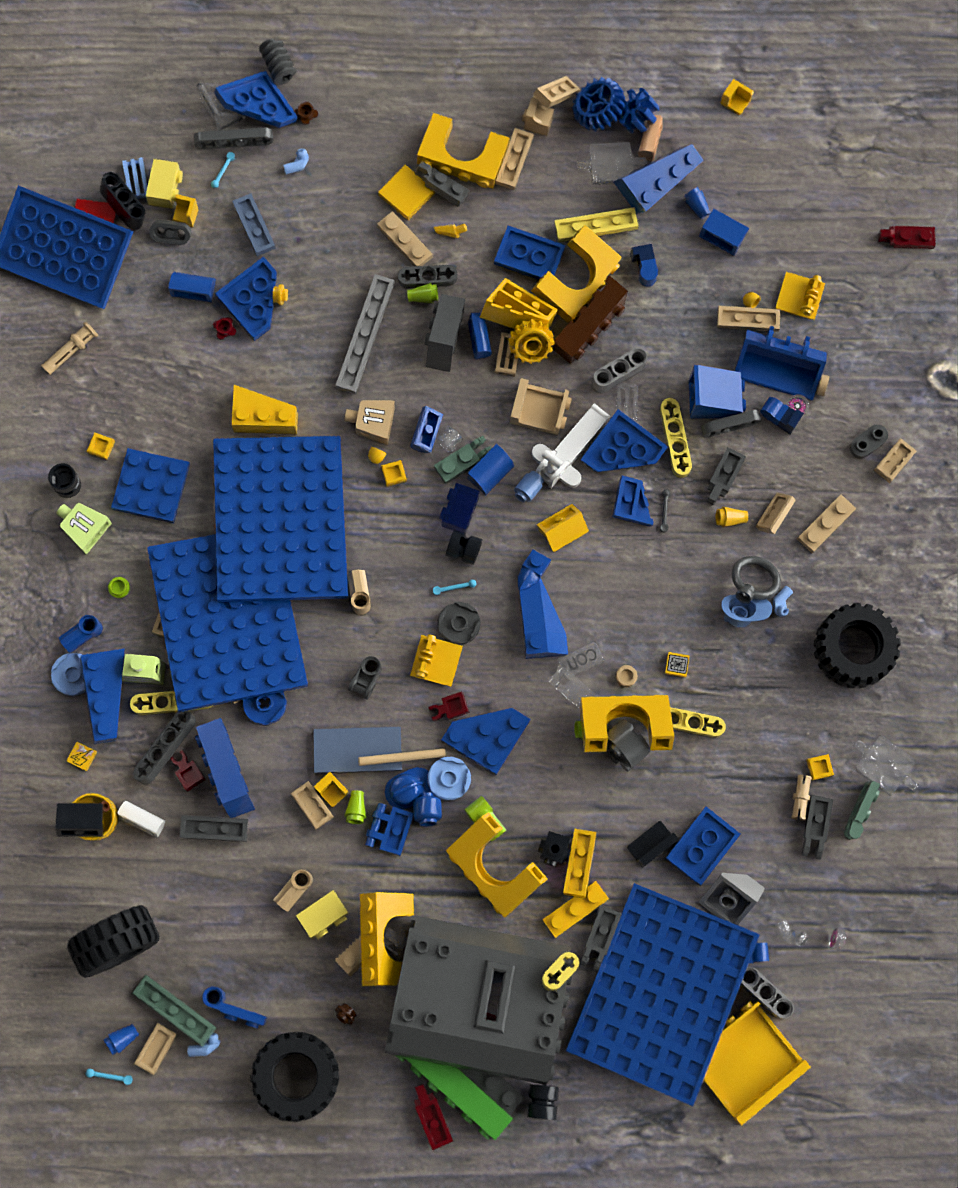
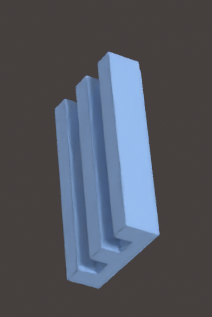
M138 158L139 160L130 159L129 162L124 160L122 163L127 187L132 192L128 167H132L136 189L135 197L137 199L146 198L148 183L143 158ZM139 165L141 170L144 193L140 192V186L138 181L136 166Z

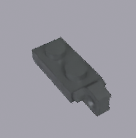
M421 162L416 169L415 174L422 178L426 187L457 207L461 205L470 193V190L424 162Z
M727 447L708 484L707 489L712 491L707 500L708 503L714 505L719 495L725 497L746 456Z

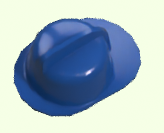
M420 767L412 768L390 779L385 787V797L388 803L393 807L403 810L412 807L413 801L420 797V794L432 793L428 786L427 775L429 771Z

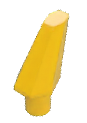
M465 223L459 226L452 224L433 227L437 234L453 238H459V234L467 231Z

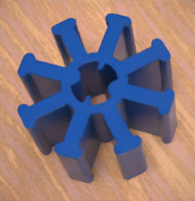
M640 88L638 94L633 89L627 91L629 100L624 102L625 108L621 110L622 115L616 117L624 128L632 134L635 128L641 133L647 130L644 121L648 120L654 124L657 120L653 112L659 111V105L644 88Z

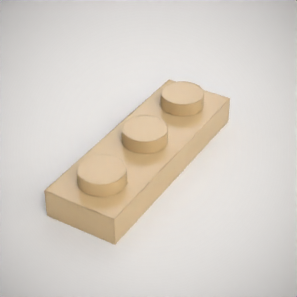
M565 76L537 88L533 95L541 105L549 108L576 96L575 93H578L580 89Z
M517 128L514 129L496 178V185L515 190L534 134Z
M393 211L377 223V227L413 266H423L433 258V254Z
M718 306L717 328L768 331L770 326H774L773 331L779 332V309Z
M840 495L797 540L813 553L856 508L844 496Z

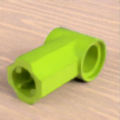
M482 796L464 809L473 823L489 812L503 829L491 842L506 831L493 814L491 806Z

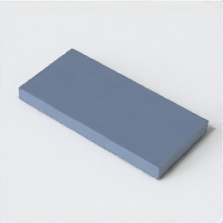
M401 727L313 729L315 774L329 772L402 771V762L359 766L358 757L401 753Z

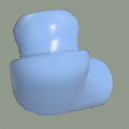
M298 149L294 162L283 165L286 174L298 172L305 168L309 160V155L305 149Z
M785 586L772 600L774 613L779 617H784L789 613L786 600L793 594V591L788 586Z
M213 1033L204 1046L189 1045L187 1050L188 1056L209 1055L220 1045L218 1034Z

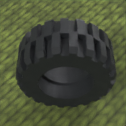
M853 603L851 606L848 604L843 605L838 610H834L821 623L816 632L817 637L814 639L813 646L816 647L814 652L815 659L819 658L820 660L818 666L821 670L825 669L827 671L825 676L829 679L835 678V683L840 686L847 684V688H855L856 686L864 688L870 684L873 685L889 674L900 656L901 651L898 650V647L901 646V639L896 638V635L899 633L897 627L893 628L891 626L893 620L890 617L885 618L882 615L884 611L879 608L876 611L873 610V605L866 604L861 606V603ZM850 627L859 628L872 638L875 645V656L869 663L856 664L844 657L838 644L839 635L844 629Z
M138 905L111 915L77 933V935L68 940L67 949L79 975L87 978L118 966L150 949L159 942L160 935L148 909Z
M305 1032L284 1033L269 1040L257 1053V1057L252 1064V1075H250V1081L253 1086L252 1092L256 1096L260 1107H263L270 1116L279 1118L278 1120L292 1122L308 1120L322 1112L334 1098L340 1078L339 1066L333 1051L317 1036ZM292 1054H300L310 1059L317 1072V1080L313 1090L305 1097L298 1099L282 1095L274 1082V1071L277 1064L284 1057Z

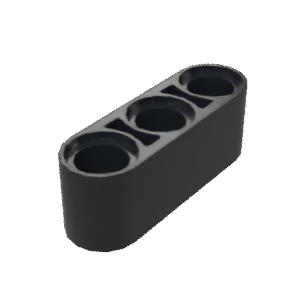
M105 173L100 185L101 195L128 228L133 230L140 229L146 214L145 208L116 173Z

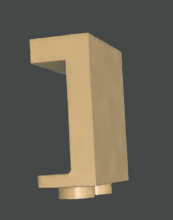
M521 378L510 423L559 435L560 429L565 428L567 417L563 416L565 409L569 410L572 398L568 397L569 390L561 393L529 385V380Z

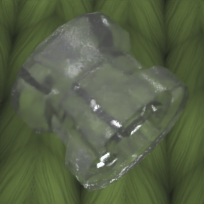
M447 426L445 433L438 436L436 440L445 450L452 453L455 450V446L463 441V438L456 430Z

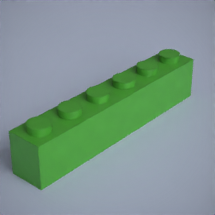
M395 1055L402 1062L405 1059L412 1064L410 1069L419 1078L424 1075L429 1080L427 1085L436 1093L439 1090L446 1095L444 1100L453 1109L458 1106L463 1111L461 1116L470 1124L476 1122L481 1127L478 1131L487 1140L490 1137L496 1140L513 1120L506 1111L457 1067Z

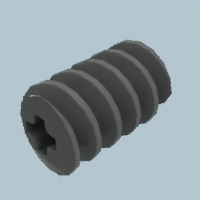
M269 39L260 44L259 51L262 53V58L265 60L266 66H268L274 83L276 85L287 83L297 73V70L293 67V62L290 61V55L286 54L287 49L284 47L283 41Z

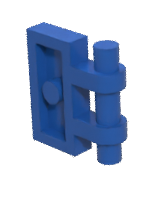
M378 803L376 811H373L371 828L366 833L367 840L365 845L373 848L375 841L380 840L382 841L380 850L401 856L414 813L393 807L391 814L388 815L385 814L387 805ZM382 821L388 822L384 834L378 832Z

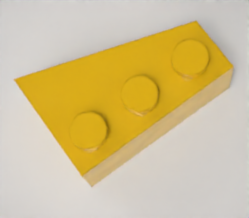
M505 278L486 300L480 318L516 329L515 325H520L522 321L526 322L533 319L538 322L541 320L543 325L547 324L550 328L558 309Z
M234 385L232 428L234 433L297 434L298 413L296 406Z

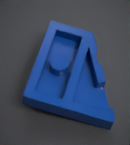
M623 475L620 477L612 517L651 527L654 522L649 514V504L644 495L645 489L642 480Z

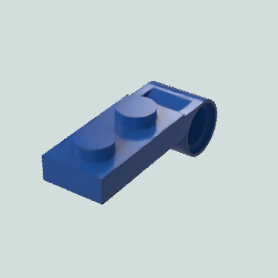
M209 987L204 991L203 1002L205 1005L225 1013L224 1018L236 1022L238 1018L247 1020L245 1025L259 1028V1025L265 1026L267 1016L224 1003L226 996L221 988ZM216 990L220 995V999L217 1003L212 1004L208 996L210 992Z

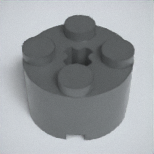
M622 719L607 731V749L610 751L608 754L610 759L615 764L619 762L624 770L629 772L650 753V747L641 734L637 735L633 731L635 727Z

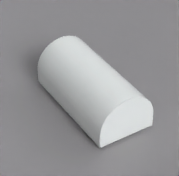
M125 801L117 812L120 820L155 838L159 837L165 825V820L128 801Z

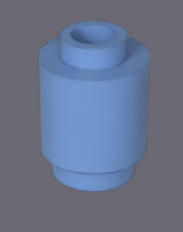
M535 471L526 473L514 488L515 497L521 502H531L543 487L544 479Z

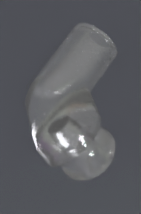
M787 919L777 923L787 943L801 946L808 941L807 933L792 930Z

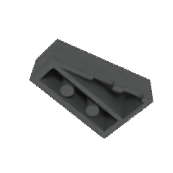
M441 294L439 302L435 301L433 314L436 315L430 319L429 329H431V333L426 334L424 344L428 346L426 367L450 372L452 355L455 353V344L464 314V298Z

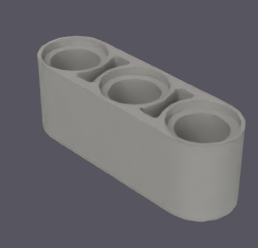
M635 348L598 369L593 377V389L596 392L604 393L638 374L646 365L647 353L641 348ZM635 357L640 358L642 362L635 363L632 359ZM615 368H622L625 372L617 373ZM604 378L607 380V383L601 384L597 379Z
M747 967L746 971L752 973L753 980L750 984L742 980L740 986L756 1001H759L774 1017L779 1019L789 1018L794 1012L793 1003L758 970L753 967ZM763 986L767 987L770 991L767 999H763L760 996V989ZM780 1002L785 1003L787 1011L783 1015L777 1011V1005Z

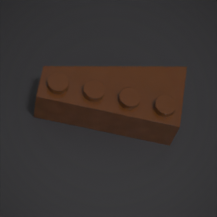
M611 276L605 279V287L602 291L597 289L588 303L589 306H583L575 317L576 321L571 320L554 340L555 345L552 346V349L570 364L575 359L579 361L585 354V348L588 345L593 346L599 338L597 335L602 330L604 332L607 331L612 324L611 320L615 316L619 317L625 310L624 305L628 290Z

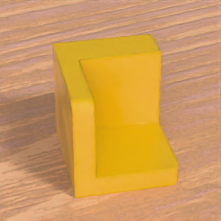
M733 79L723 93L720 104L741 115L750 103L754 91Z
M176 194L175 201L177 206L172 220L193 227L199 210L196 199Z
M331 772L314 786L315 790L331 807H335L349 794L348 790Z

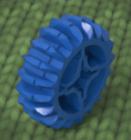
M603 77L599 81L594 78L592 83L587 82L586 87H580L581 92L575 93L576 99L572 100L574 118L582 127L597 131L598 128L604 130L606 125L611 127V122L617 121L616 117L622 115L621 110L625 108L624 102L626 101L624 91L618 83L610 78L604 79Z

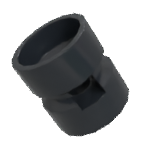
M60 463L50 469L48 481L60 497L71 498L79 493L81 480L70 465Z
M454 530L446 550V556L454 559L461 557L463 562L474 565L483 539L472 535L468 538L466 533Z
M530 1084L529 1097L532 1099V1102L528 1104L527 1117L556 1120L557 1106L554 1105V1102L558 1100L559 1087Z

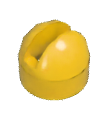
M748 292L743 296V303L747 308H755L761 300V297L754 292Z
M371 446L368 453L369 460L374 464L381 463L386 456L385 452Z

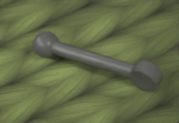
M667 489L662 491L664 503L660 531L663 533L668 530L666 522L670 491Z

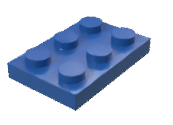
M508 225L494 264L538 280L548 271L555 276L566 245Z
M705 807L665 859L701 886L740 836V833L708 807Z

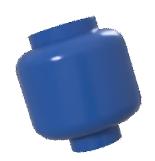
M430 792L420 794V797L413 801L415 821L424 827L437 825V822L442 819L441 799L433 796V793Z

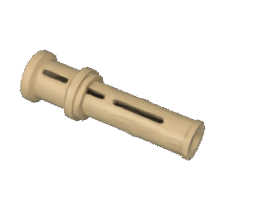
M86 321L79 331L70 335V340L41 365L49 375L78 349H84L85 344L93 337L98 336L96 331Z

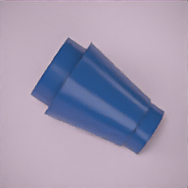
M698 187L684 195L686 198L685 202L700 219L705 218L711 213L704 193Z
M131 1024L107 1034L108 1037L103 1040L112 1055L117 1052L119 1054L139 1034L134 1025Z

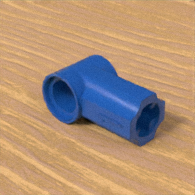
M85 615L78 624L61 635L59 640L63 647L69 653H72L89 639L99 636L102 633L103 625L94 616ZM90 622H95L93 630L87 631V625Z

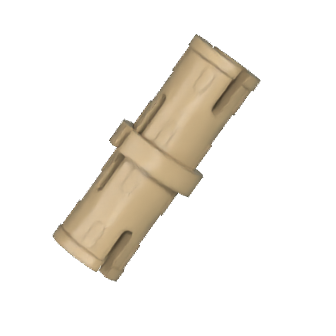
M797 775L796 793L793 794L795 801L791 816L795 820L798 819L799 811L800 821L806 820L807 802H810L809 789L812 779L808 775L805 777L804 784V775Z

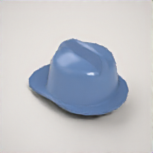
M729 595L724 597L721 602L722 610L725 613L724 621L739 628L749 625L752 621L765 620L772 613V605L767 599H752L749 604H744L736 598V595Z

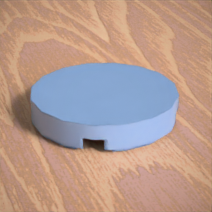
M80 653L64 654L52 666V683L64 695L77 696L85 692L80 663L82 654Z
M443 757L437 760L431 766L427 775L428 786L431 792L436 797L445 801L456 800L462 797L468 791L471 783V773L462 760L455 757Z

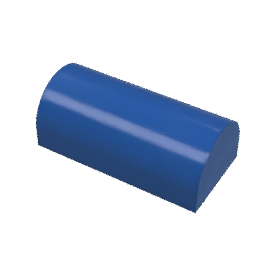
M471 313L468 319L475 359L487 358L492 355L486 319L480 318L481 313Z
M428 406L422 407L410 444L412 449L422 453L432 452L443 417L442 413Z

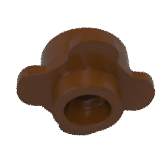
M309 102L300 104L298 109L294 111L304 125L309 124L311 119L318 117V111L314 110Z
M343 1003L335 1009L336 1017L340 1022L349 1025L353 1024L352 1022L355 1021L354 1018L357 1014L348 1004Z

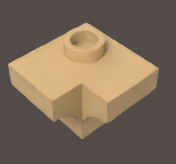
M533 95L528 110L525 109L523 114L524 130L548 136L554 109L541 105Z

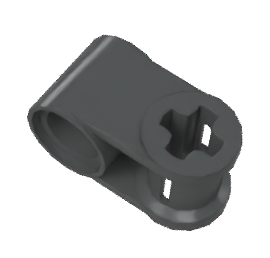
M368 656L362 661L348 687V691H355L363 695L364 699H369L382 671L379 659L374 656ZM374 662L378 667L376 671L368 672L366 665Z

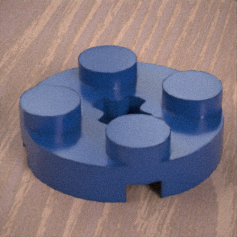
M284 692L243 700L246 716L252 722L264 726L273 724L281 719L287 706ZM260 699H270V706L268 708H260Z

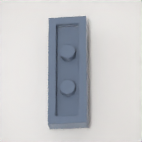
M252 194L233 200L234 208L256 256L276 249Z

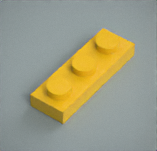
M574 828L563 890L564 895L586 898L597 835L594 831Z
M597 881L587 887L586 898L573 897L542 921L553 937L556 938L609 898Z

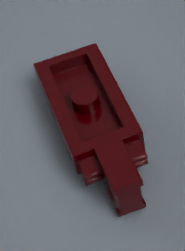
M891 226L889 229L880 230L878 242H889V245L893 246V248L934 249L936 246L935 227Z
M424 1084L416 1086L415 1090L419 1098L414 1100L415 1108L433 1151L453 1142V1138L433 1092L427 1094Z

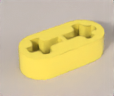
M571 952L562 954L542 976L544 988L549 991L559 989L577 970L579 966L578 957ZM563 959H572V966L574 968L567 967L563 971L561 969V967L565 963ZM558 972L560 974L556 980L558 984H548L549 977L547 975L552 977Z

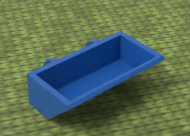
M774 326L769 327L767 335L747 330L735 367V371L741 372V379H744L745 382L812 401L826 364L827 353L809 348V336L805 337L803 345L790 342V336H787L786 340L774 338Z

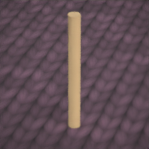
M443 748L358 757L359 766L440 758L445 757L446 753Z

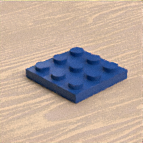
M128 448L112 502V510L174 523L190 463Z

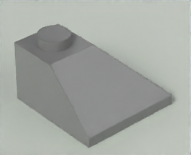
M722 873L698 903L717 917L739 925L756 905L765 888L748 875Z

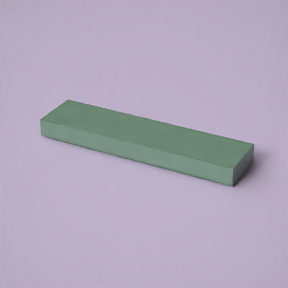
M148 975L143 977L132 992L138 999L201 1046L206 1044L217 1028Z

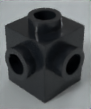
M549 831L546 840L541 839L538 852L541 853L540 859L544 860L543 863L556 867L557 864L561 865L563 860L567 861L571 851L570 848H567L570 838ZM555 847L558 853H553L551 848Z

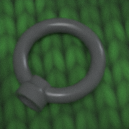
M757 556L743 557L732 568V580L738 589L736 598L744 604H749L752 599H769L780 589L781 577L778 570L771 562ZM750 564L765 568L772 577V586L766 591H755L752 585L742 582L740 577L741 569Z

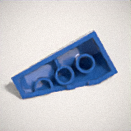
M540 578L533 586L519 590L525 659L568 656L566 632Z

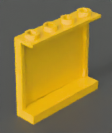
M751 1001L747 1002L740 1008L742 1013L736 1018L732 1015L727 1019L704 1078L707 1086L737 1124L741 1126L811 1068L806 1060H802L759 1006V1001L754 1003Z

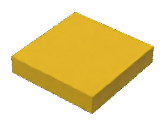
M406 164L378 192V196L408 221L435 194L434 191L425 186L422 178L417 176Z

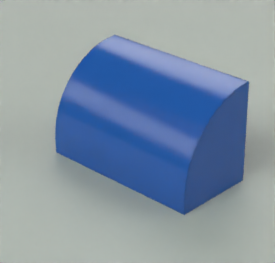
M713 209L704 223L699 237L735 256L749 228Z
M173 272L168 289L173 297L212 303L216 278Z
M496 444L468 472L467 479L486 496L514 467V463L508 454Z

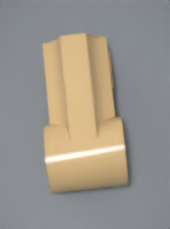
M352 570L347 573L351 606L356 614L364 615L371 608L365 570ZM363 599L367 603L359 607L355 604L357 600Z
M307 870L295 871L273 901L289 912L303 893L312 885L313 877L311 873ZM301 873L306 874L308 878L305 886H299L296 881L297 876Z

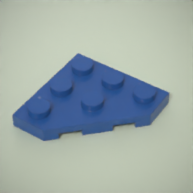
M266 71L215 88L214 94L225 109L279 128L297 121L298 116Z
M264 256L215 293L219 301L254 341L269 331L272 323L273 288L276 286L277 272Z
M617 409L580 461L596 473L652 465L657 463L668 446Z
M513 708L461 719L451 723L441 741L497 775L531 719Z

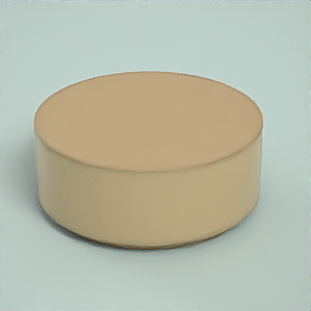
M822 374L816 390L817 395H825L830 376Z
M629 665L621 666L615 675L616 682L624 688L633 686L638 677L637 671Z

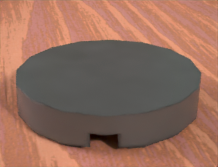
M455 602L444 607L438 619L439 632L446 641L458 645L467 644L474 640L479 633L481 625L476 609L463 602Z

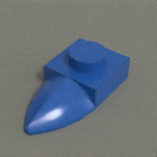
M532 550L522 564L518 576V589L524 590L536 584L550 565L551 559Z

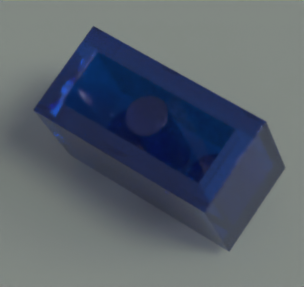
M459 483L455 484L454 489L450 488L446 500H449L447 508H442L439 517L442 520V527L466 533L478 503L480 491Z

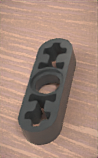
M452 265L404 267L398 273V281L404 288H417L429 283L432 285L436 284L437 287L451 286L456 283L458 272ZM425 272H431L434 277L432 280L426 281L422 278V275ZM437 272H439L440 280H437ZM446 272H450L451 279H447L445 276ZM416 273H419V281H416ZM405 274H409L410 281L405 280Z
M752 410L707 422L701 425V430L704 437H712L756 425L762 420L759 411Z

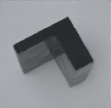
M102 803L57 804L55 825L57 837H103Z
M658 821L629 844L627 849L643 868L679 840L674 832L671 834L662 821Z

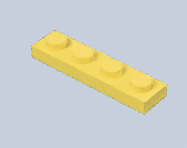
M635 207L560 219L554 222L558 242L571 240L584 225L597 236L638 229Z

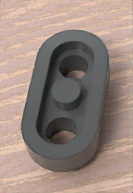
M157 220L149 229L151 238L161 243L183 245L189 241L192 235L190 227L182 222ZM158 227L163 228L164 232H160ZM178 230H183L185 234H180Z
M882 425L871 426L850 444L851 454L859 459L870 455L888 439L887 429ZM875 432H879L881 437H877ZM859 444H863L865 449H861Z

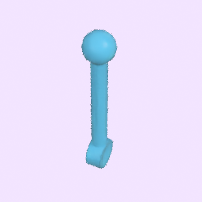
M233 152L227 153L226 162L216 179L211 182L213 188L219 186L218 182L230 161L235 159Z
M471 579L467 583L442 588L435 586L433 594L440 595L444 591L468 586L474 588L477 582Z
M91 1068L85 1072L89 1078L96 1076L123 1081L126 1085L133 1082V1078L130 1075L122 1077L95 1072Z

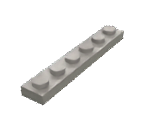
M374 275L336 383L337 389L356 394L395 284L393 279Z

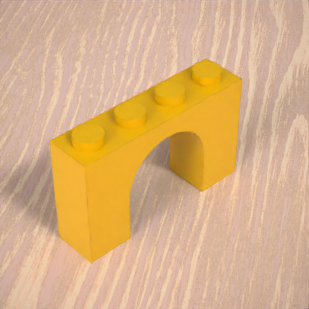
M433 113L417 153V164L424 162L447 176H456L464 182L471 181L477 183L480 187L494 189L510 138L490 132L485 148L479 157L471 161H459L451 157L445 148L452 130V119Z
M586 225L581 227L567 244L586 262L589 268L590 275L586 287L580 290L571 289L548 271L531 290L538 298L558 309L557 314L567 323L575 319L577 313L585 304L589 305L588 303L597 289L601 290L605 286L604 281L609 273L613 274L619 268L618 262L622 258Z
M668 695L581 697L580 718L584 752H606L608 741L606 725L618 717H631L644 724L648 731L650 751L673 749L674 730Z
M488 812L462 834L446 852L449 854L450 860L454 864H458L463 870L465 877L473 881L478 887L479 893L493 904L494 910L505 918L548 878L533 862L514 879L509 881H500L488 874L482 862L483 850L503 829Z
M383 892L360 894L362 986H398L403 962L395 961L388 955L384 946V930L391 918L411 917L414 915L413 894Z

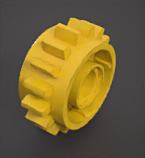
M533 319L526 322L522 321L520 325H515L516 329L510 332L511 338L508 339L510 352L514 353V358H520L522 363L529 362L530 364L533 362L539 363L540 360L548 358V353L553 351L552 345H555L552 330L549 331V326L547 324L543 325L541 320L537 322Z

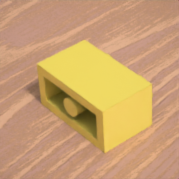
M153 160L146 192V199L149 205L173 209L174 202H176L175 196L176 194L179 195L177 186L178 183L182 182L183 172L180 171L177 162Z
M332 890L297 914L296 917L310 938L316 937L319 940L329 933L327 930L334 924L338 927L344 923L349 913L334 890Z

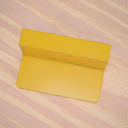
M573 504L536 524L538 530L546 537L553 552L589 531L581 511Z

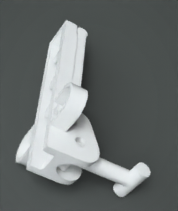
M596 404L591 406L555 450L552 451L543 444H537L533 447L532 458L540 464L536 472L542 476L549 488L552 489L558 480L570 488H575L580 484L581 474L571 465L608 423L611 417Z

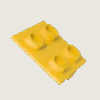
M786 272L775 309L815 320L825 283L821 281V277L818 275H814L813 278L809 279Z
M421 635L410 676L452 687L463 646L435 639L436 636Z

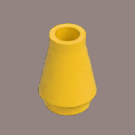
M723 506L721 509L716 510V524L728 527L747 523L748 512Z

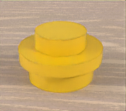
M279 284V286H274L273 302L283 305L284 301L288 300V290L284 288L283 284Z

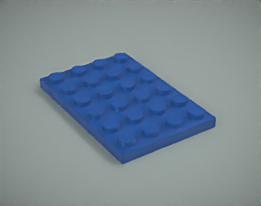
M18 185L0 233V268L105 309L134 231Z

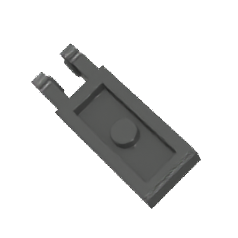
M810 795L803 835L802 856H808L811 840L818 841L815 858L821 860L824 843L827 841L833 799Z
M600 905L587 939L586 949L580 965L585 966L587 964L589 954L593 950L599 953L593 964V970L598 972L603 957L607 954L622 913Z

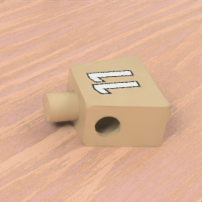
M362 400L360 401L359 411L346 410L345 422L356 423L355 431L357 435L388 445L395 411V401Z

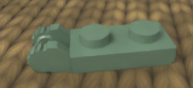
M480 436L471 444L468 443L434 465L435 470L445 484L474 467L492 449L489 446L478 454L475 453L474 449L486 441L484 436Z
M875 781L865 782L843 832L847 839H858L861 833H863L862 823L866 822L871 813L869 808L872 802L874 803L879 796V783Z

